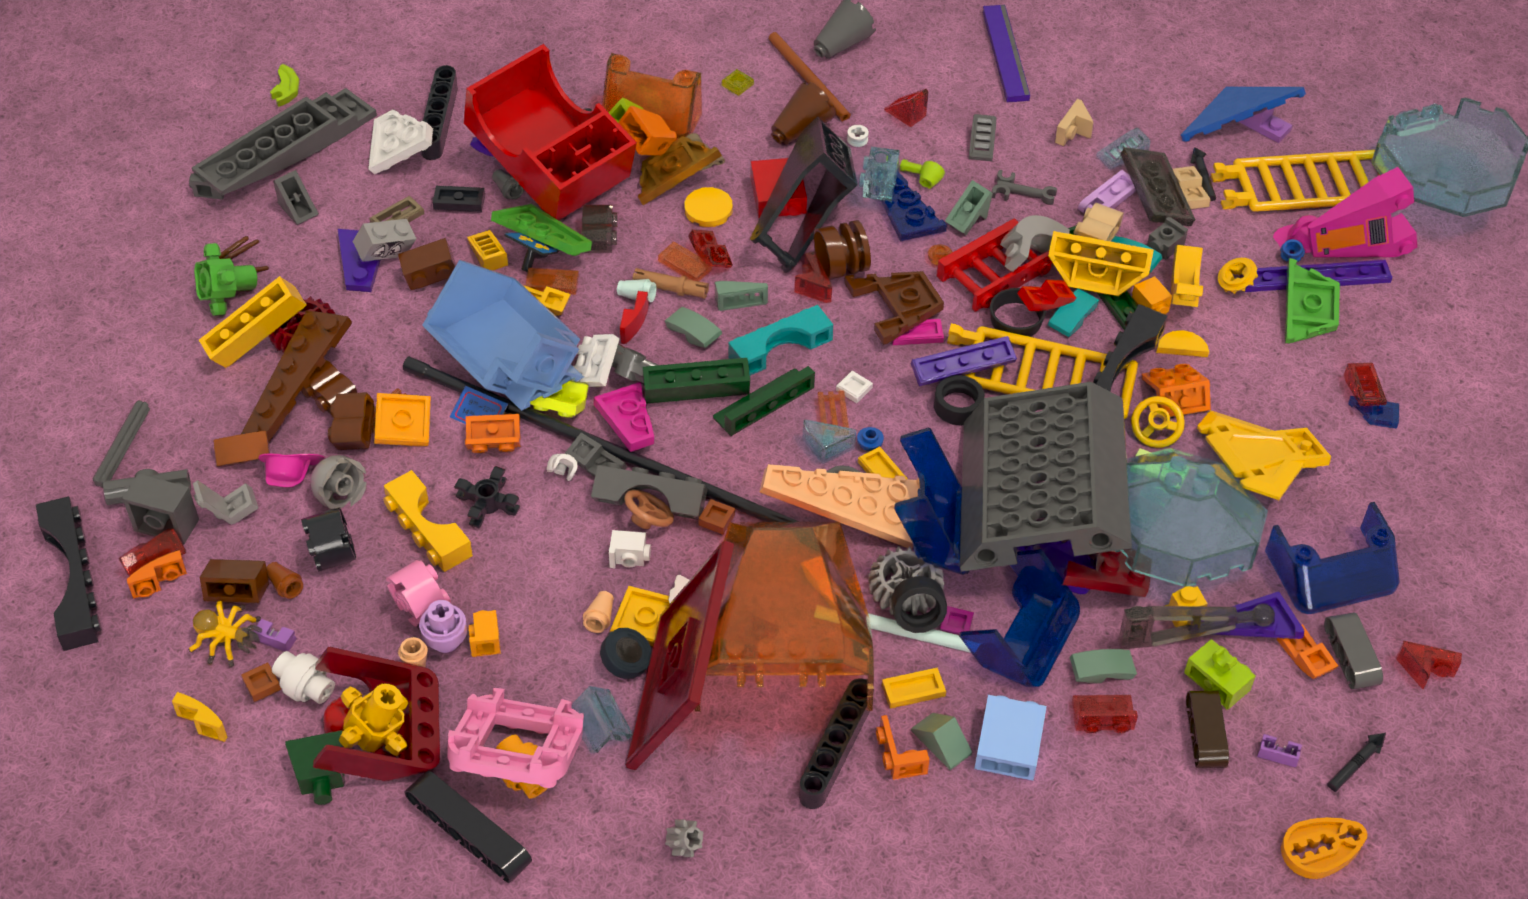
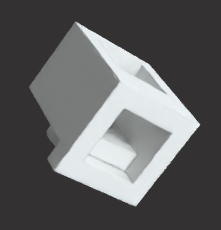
M612 530L609 548L610 568H616V564H622L625 567L644 566V561H650L651 544H646V533Z

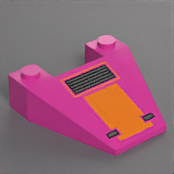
M1399 167L1375 177L1307 225L1313 257H1398L1418 248L1417 233L1405 216L1400 213L1391 218V213L1405 209L1414 203L1413 186Z

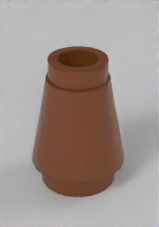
M272 562L266 567L268 578L281 597L292 599L301 593L303 582L299 574L278 562Z

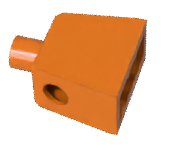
M630 106L618 122L637 142L635 150L639 155L662 156L677 139L676 132L670 130L661 116L635 106Z

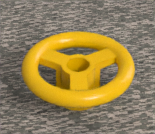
M1154 396L1141 401L1134 409L1131 417V427L1136 438L1143 444L1153 448H1163L1175 443L1182 435L1185 425L1184 415L1180 407L1174 401L1161 396ZM1157 404L1170 408L1175 414L1177 422L1170 421L1169 413L1163 408H1158ZM1149 406L1148 426L1141 431L1139 418L1142 411ZM1159 417L1163 423L1160 425L1155 424L1153 419ZM1169 429L1174 431L1171 436L1163 440L1148 438L1155 430Z

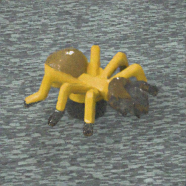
M217 601L218 616L210 609L201 610L195 614L192 621L194 629L199 635L197 636L196 643L189 647L188 650L192 653L201 646L203 639L211 638L212 642L209 646L210 654L207 663L210 665L213 663L216 646H225L229 667H234L231 651L233 640H236L240 650L250 653V650L246 647L256 649V645L252 642L260 643L258 635L251 630L259 633L262 632V628L255 625H250L247 628L239 627L247 620L251 623L259 622L261 617L245 614L232 625L236 613L243 612L246 608L245 605L240 607L233 606L227 619L224 617L222 601Z

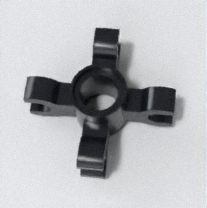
M495 466L489 479H482L475 485L462 478H459L454 486L458 490L456 497L461 500L469 499L476 502L467 514L471 518L470 526L480 528L485 515L494 513L498 509L513 516H516L519 511L520 505H517L518 496L499 493L500 488H503L507 480L506 477H503L505 473L504 468Z

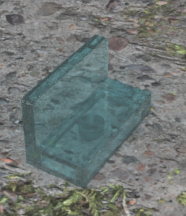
M589 686L573 702L572 709L576 710L579 714L584 713L582 737L590 753H598L609 740L625 742L632 736V731L609 689Z

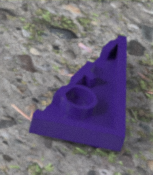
M1279 591L1188 621L1190 632L1197 634L1302 639L1305 632Z

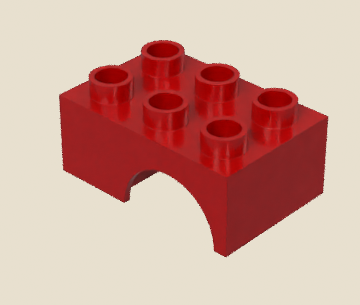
M542 44L466 88L464 124L542 210L559 221L630 177L637 142L600 103L595 105L593 111H586L578 107L566 95L553 72L550 62V50Z

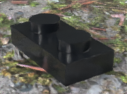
M436 185L432 202L433 210L482 212L485 188Z

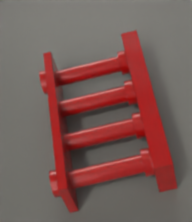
M1015 218L938 260L937 277L942 282L950 278H956L974 295L972 304L974 312L983 307H990L991 300L1000 291L1018 288L1039 275H1046L1052 267V261L1048 257L1049 251L1038 256L1031 249L1027 258L1029 262L1021 267H1017L1013 272L1010 271V273L1003 277H999L982 261L987 257H994L1005 267L1007 256L1001 251L1004 247L1000 244L1004 236L1019 223ZM969 267H975L991 284L981 288L963 271Z

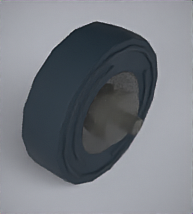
M618 628L610 632L602 642L600 656L606 669L614 676L622 679H634L643 674L648 668L652 651L649 642L638 631L630 628Z

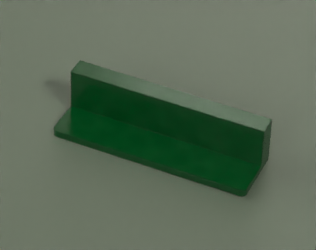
M748 358L643 367L646 404L750 394L751 380Z
M809 366L800 371L794 368L715 413L713 419L730 436H733L814 388L815 372Z

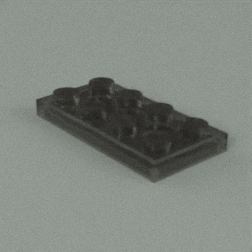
M1124 147L1120 155L1149 221L1165 223L1166 218L1171 217L1181 225L1191 227L1196 219L1166 154Z

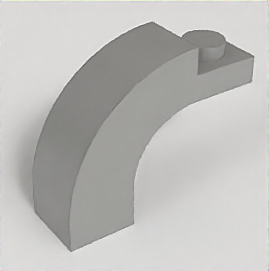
M1038 215L1025 217L1001 241L1000 245L1007 249L1005 253L1007 256L1005 267L1013 272L1028 258L1030 248L1044 254L1050 250L1053 231L1069 234L1070 229L1048 217Z

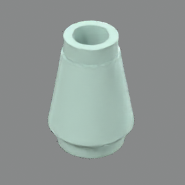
M649 279L620 280L617 285L618 295L635 301L638 291L648 292V302H653L656 296V284Z

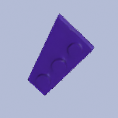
M338 229L346 290L372 292L381 259L362 262L353 243L359 230Z

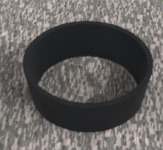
M1009 288L997 293L990 303L991 323L995 329L1029 337L1039 331L1046 315V310L1035 311L1039 321L1034 325L1028 327L1006 325L995 316V312L1005 304H1024L1017 294L1021 288Z

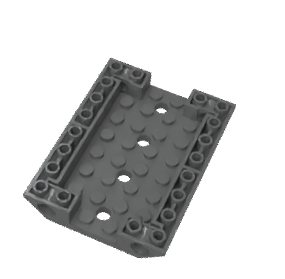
M1084 382L988 397L981 401L964 421L960 543L961 572L1017 564V547L1071 540L1074 556L1132 548L1124 409L1121 397L1093 382ZM1040 518H1046V519H1044V520H1042V521H1036L1037 519H1040Z

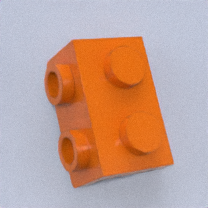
M519 414L465 416V446L467 449H472V453H486L488 448H499L500 452L515 451V447H521Z

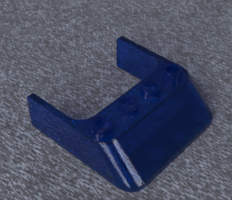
M928 427L902 435L900 442L917 472L920 488L917 491V497L895 503L894 510L913 542L914 552L918 559L921 558L925 563L960 575L968 574L969 571L961 572L962 487L931 428Z

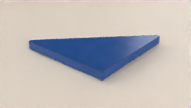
M1225 87L1181 134L1182 141H1190L1194 135L1201 132L1206 135L1222 128V124L1229 123L1234 119L1237 123L1254 115L1253 112L1260 111L1265 107L1270 110L1286 104L1285 100L1288 98L1304 97L1306 94L1304 87Z

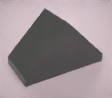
M296 170L273 180L278 204L296 225L319 214Z

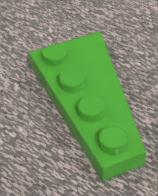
M533 204L492 212L491 221L561 250L568 255L577 256L582 252L591 251L592 241Z

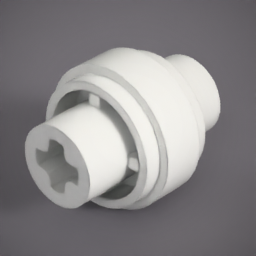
M285 651L277 658L272 667V673L281 678L280 687L283 693L297 702H306L312 699L318 704L324 703L332 694L335 682L326 677L327 672L315 669V663L318 661V658L312 654L301 653L295 656Z

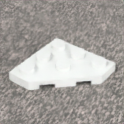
M391 110L374 119L369 170L375 175L389 169L402 160H407L410 156L421 150H426L432 145L433 128L427 122H419L405 114L404 116L400 115L395 110Z

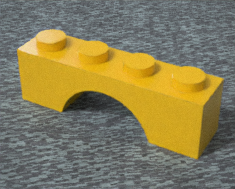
M412 470L383 485L386 496L383 498L387 509L398 514L397 518L403 529H410L414 542L419 548L424 547L427 550V557L433 566L439 565L446 572L473 556L470 540L456 523L435 524L426 520L421 515L429 503L427 489Z

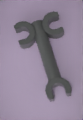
M1003 170L998 171L997 185L992 188V198L995 199L997 193H1003L1005 195L1004 201H1007L1011 192L1039 198L1048 205L1054 204L1055 197L1053 196H1056V187L1047 186L1044 189L1015 184L1014 172L1011 173L1010 177L1005 178L1002 176Z

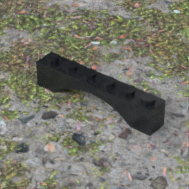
M1138 304L1134 313L1130 311L1124 324L1126 326L1125 331H1119L1114 342L1116 348L1113 352L1109 351L1103 363L1106 367L1103 372H1097L1093 383L1111 392L1115 379L1126 365L1143 353L1155 349L1165 330L1168 315Z
M69 496L36 504L38 523L45 541L55 546L69 561L70 577L67 590L60 605L53 613L57 637L62 649L67 651L98 643L97 632L102 631L98 614L94 615L93 609L98 608L94 592L89 591V587L94 586L91 571L85 568V565L90 564L86 548L82 549L81 544L86 543L83 528L78 527V522H82L79 506L73 507Z

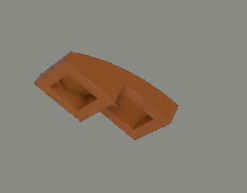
M267 431L213 440L217 467L259 460V455L270 454Z

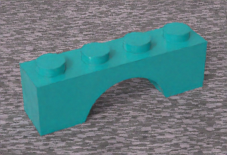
M815 305L728 342V358H748L751 376L766 369L768 353L779 345L793 343L805 346L811 350L833 341L834 324L819 305Z

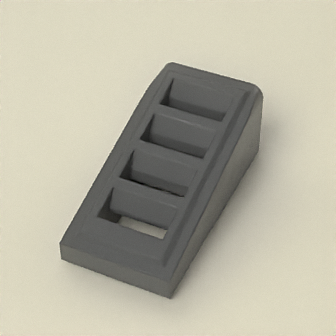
M973 115L969 159L992 162L996 116ZM975 148L988 149L989 151L975 150Z

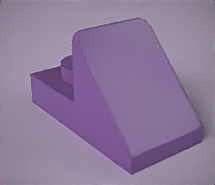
M1265 107L1260 111L1253 112L1254 115L1252 117L1239 121L1277 143L1292 129L1291 124L1273 115L1274 108L1268 110Z

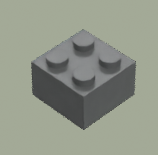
M138 473L122 498L135 532L184 545L199 521L190 489L182 483H172L161 480L156 476H146Z

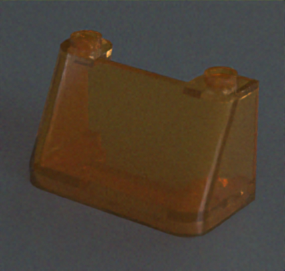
M611 53L606 66L602 106L608 113L623 97L642 107L643 110L661 116L670 130L676 132L677 139L693 133L702 115L701 73L682 70L674 76L673 80L630 71L631 62L627 57Z

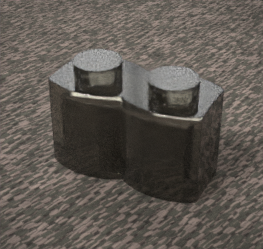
M583 205L581 235L592 241L591 251L582 253H612V245H617V230H613V227H618V212H613V205Z

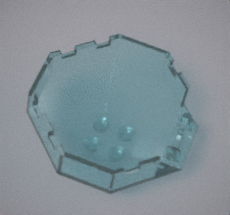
M1465 97L1461 98L1455 116L1444 113L1443 107L1436 103L1423 107L1421 112L1414 109L1406 112L1402 111L1396 118H1394V115L1389 116L1382 135H1380L1371 163L1380 175L1399 167L1413 186L1414 202L1461 217H1467L1507 206L1528 152V137L1506 110L1496 107L1494 112L1480 108L1482 102Z
M1172 448L1127 458L1132 548L1115 552H1123L1126 556L1125 564L1131 571L1186 587L1196 585L1198 578L1207 576L1211 581L1229 576L1230 569L1239 567L1242 572L1252 569L1268 510L1249 490L1244 489L1240 485V480L1234 477L1223 463Z

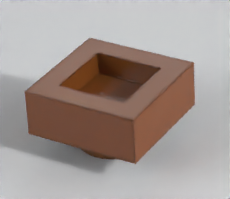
M710 499L699 517V526L724 535L735 516V508Z
M268 662L241 674L242 680L254 702L281 690L280 683L275 674L272 673V668Z

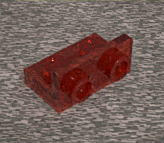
M1073 695L1072 698L1076 731H1085L1092 734L1101 730H1114L1117 733H1125L1135 729L1138 714L1136 710H1133L1131 695Z

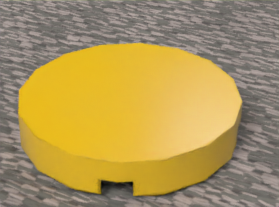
M703 187L694 190L687 196L684 202L685 215L692 223H699V226L702 227L722 225L733 213L731 197L723 190L713 187Z

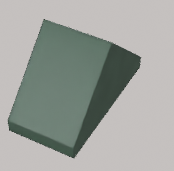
M931 713L911 728L915 736L949 770H952L972 755V750L954 716Z

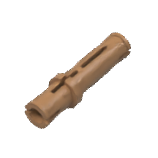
M636 268L634 270L636 273H633L632 280L649 279L656 284V288L677 292L680 296L686 294L706 299V294L709 291V283L687 279V276L674 277Z

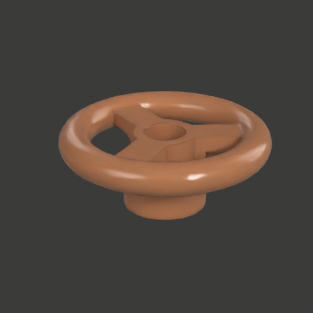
M630 490L625 494V504L633 513L631 520L637 526L643 529H650L652 525L667 527L673 523L674 515L671 509L656 496L641 490ZM633 498L639 500V507L634 503Z

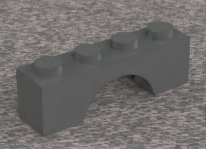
M606 462V466L597 465L591 497L595 501L622 506L625 502V494L628 491L650 489L658 491L667 497L674 516L699 520L703 512L708 489L705 484H701V479L686 477L684 481L675 479L674 474L659 472V476L648 474L649 470L633 467L632 471L622 469V465Z

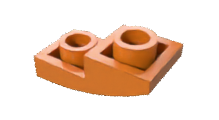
M180 550L149 562L126 579L133 599L149 597L153 593L161 591L159 582L175 580L179 576L187 574Z

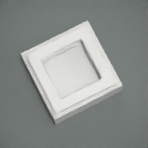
M851 371L836 386V391L858 403L873 388V383Z

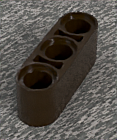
M1187 691L1186 708L1190 709V711H1187L1190 734L1194 735L1191 736L1194 759H1197L1195 767L1227 768L1229 749L1219 691Z

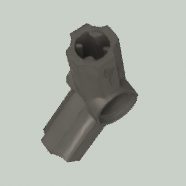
M619 343L612 363V367L615 368L614 372L632 381L638 380L644 383L643 367L658 365L647 360L643 354L624 347Z

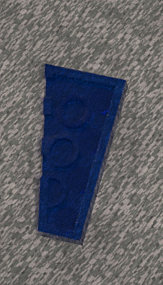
M892 164L869 168L868 176L900 241L946 232L947 224L944 220H939L935 216L933 208L923 203L921 195L908 186V181Z

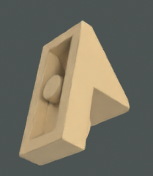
M1077 99L1057 126L1055 143L1064 146L1069 139L1072 140L1076 133L1091 138L1093 120L1082 100Z

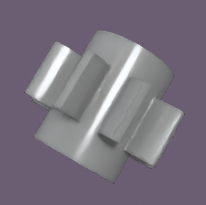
M676 819L675 826L666 829L665 845L673 849V856L694 857L693 850L703 847L701 844L704 833L696 827L697 821Z

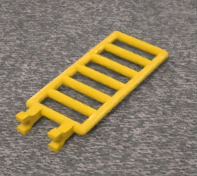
M1378 150L1237 158L1234 160L1233 165L1225 166L1223 163H1214L1215 173H1211V179L1213 182H1223L1226 179L1239 178L1244 192L1224 190L1223 194L1226 200H1221L1223 209H1233L1236 206L1249 205L1252 211L1259 212L1336 206L1351 195L1337 164L1339 161L1350 162L1360 187L1369 182L1360 160L1372 159L1378 175L1388 171ZM1314 163H1327L1340 196H1327ZM1292 164H1304L1317 198H1304L1292 169ZM1281 165L1294 199L1281 200L1268 166ZM1245 167H1258L1271 201L1258 202Z
M951 323L948 344H964L969 346L984 342L985 337L997 339L1008 336L1011 343L1025 346L1016 385L1000 382L1004 365L993 368L990 379L977 377L975 373L963 375L975 379L983 389L1004 394L1033 391L1034 389L1026 388L1035 349L1050 352L1042 389L1053 387L1061 354L1076 357L1070 385L1081 383L1086 360L1101 363V372L1106 367L1103 365L1107 355L1105 353L980 326L976 332L964 330L956 324ZM1132 360L1124 367L1127 369L1121 394L1124 420L1128 417L1138 369V363L1135 360Z

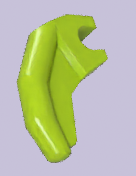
M281 64L278 69L281 80L280 84H277L270 91L271 98L276 99L278 107L289 103L297 97L299 89V78L296 72L285 64Z

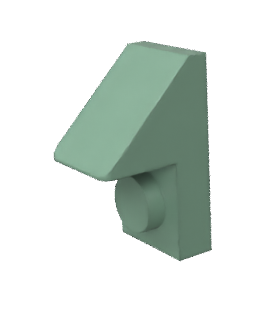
M972 180L945 222L967 235L979 216L984 219L987 218L993 193Z

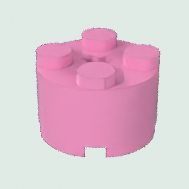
M418 560L386 578V581L390 582L387 586L393 600L400 610L404 609L413 616L408 620L415 627L419 625L422 615L431 603L437 600H446L451 603L447 592L443 588L440 589L435 581L438 579L435 569L430 564L425 566L422 561Z

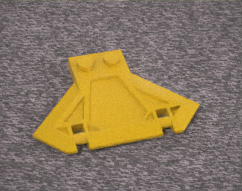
M1212 410L1197 425L1200 433L1208 434L1205 438L1234 477L1244 478L1240 480V485L1244 489L1276 500L1281 499L1302 468H1316L1317 466H1327L1330 464L1331 455L1308 428L1274 431Z

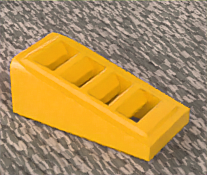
M491 230L467 237L481 267L493 271L508 266L507 254Z

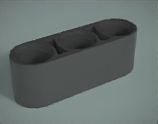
M1353 612L1326 617L1324 621L1325 632L1330 634L1328 639L1336 657H1340L1338 662L1347 682H1351V684H1348L1351 689L1381 685L1383 683L1382 667L1358 614Z

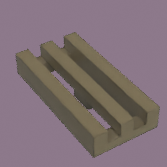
M408 196L370 217L369 220L370 223L381 222L392 215L391 218L385 221L407 219L408 222H411L423 215L424 209L412 197Z

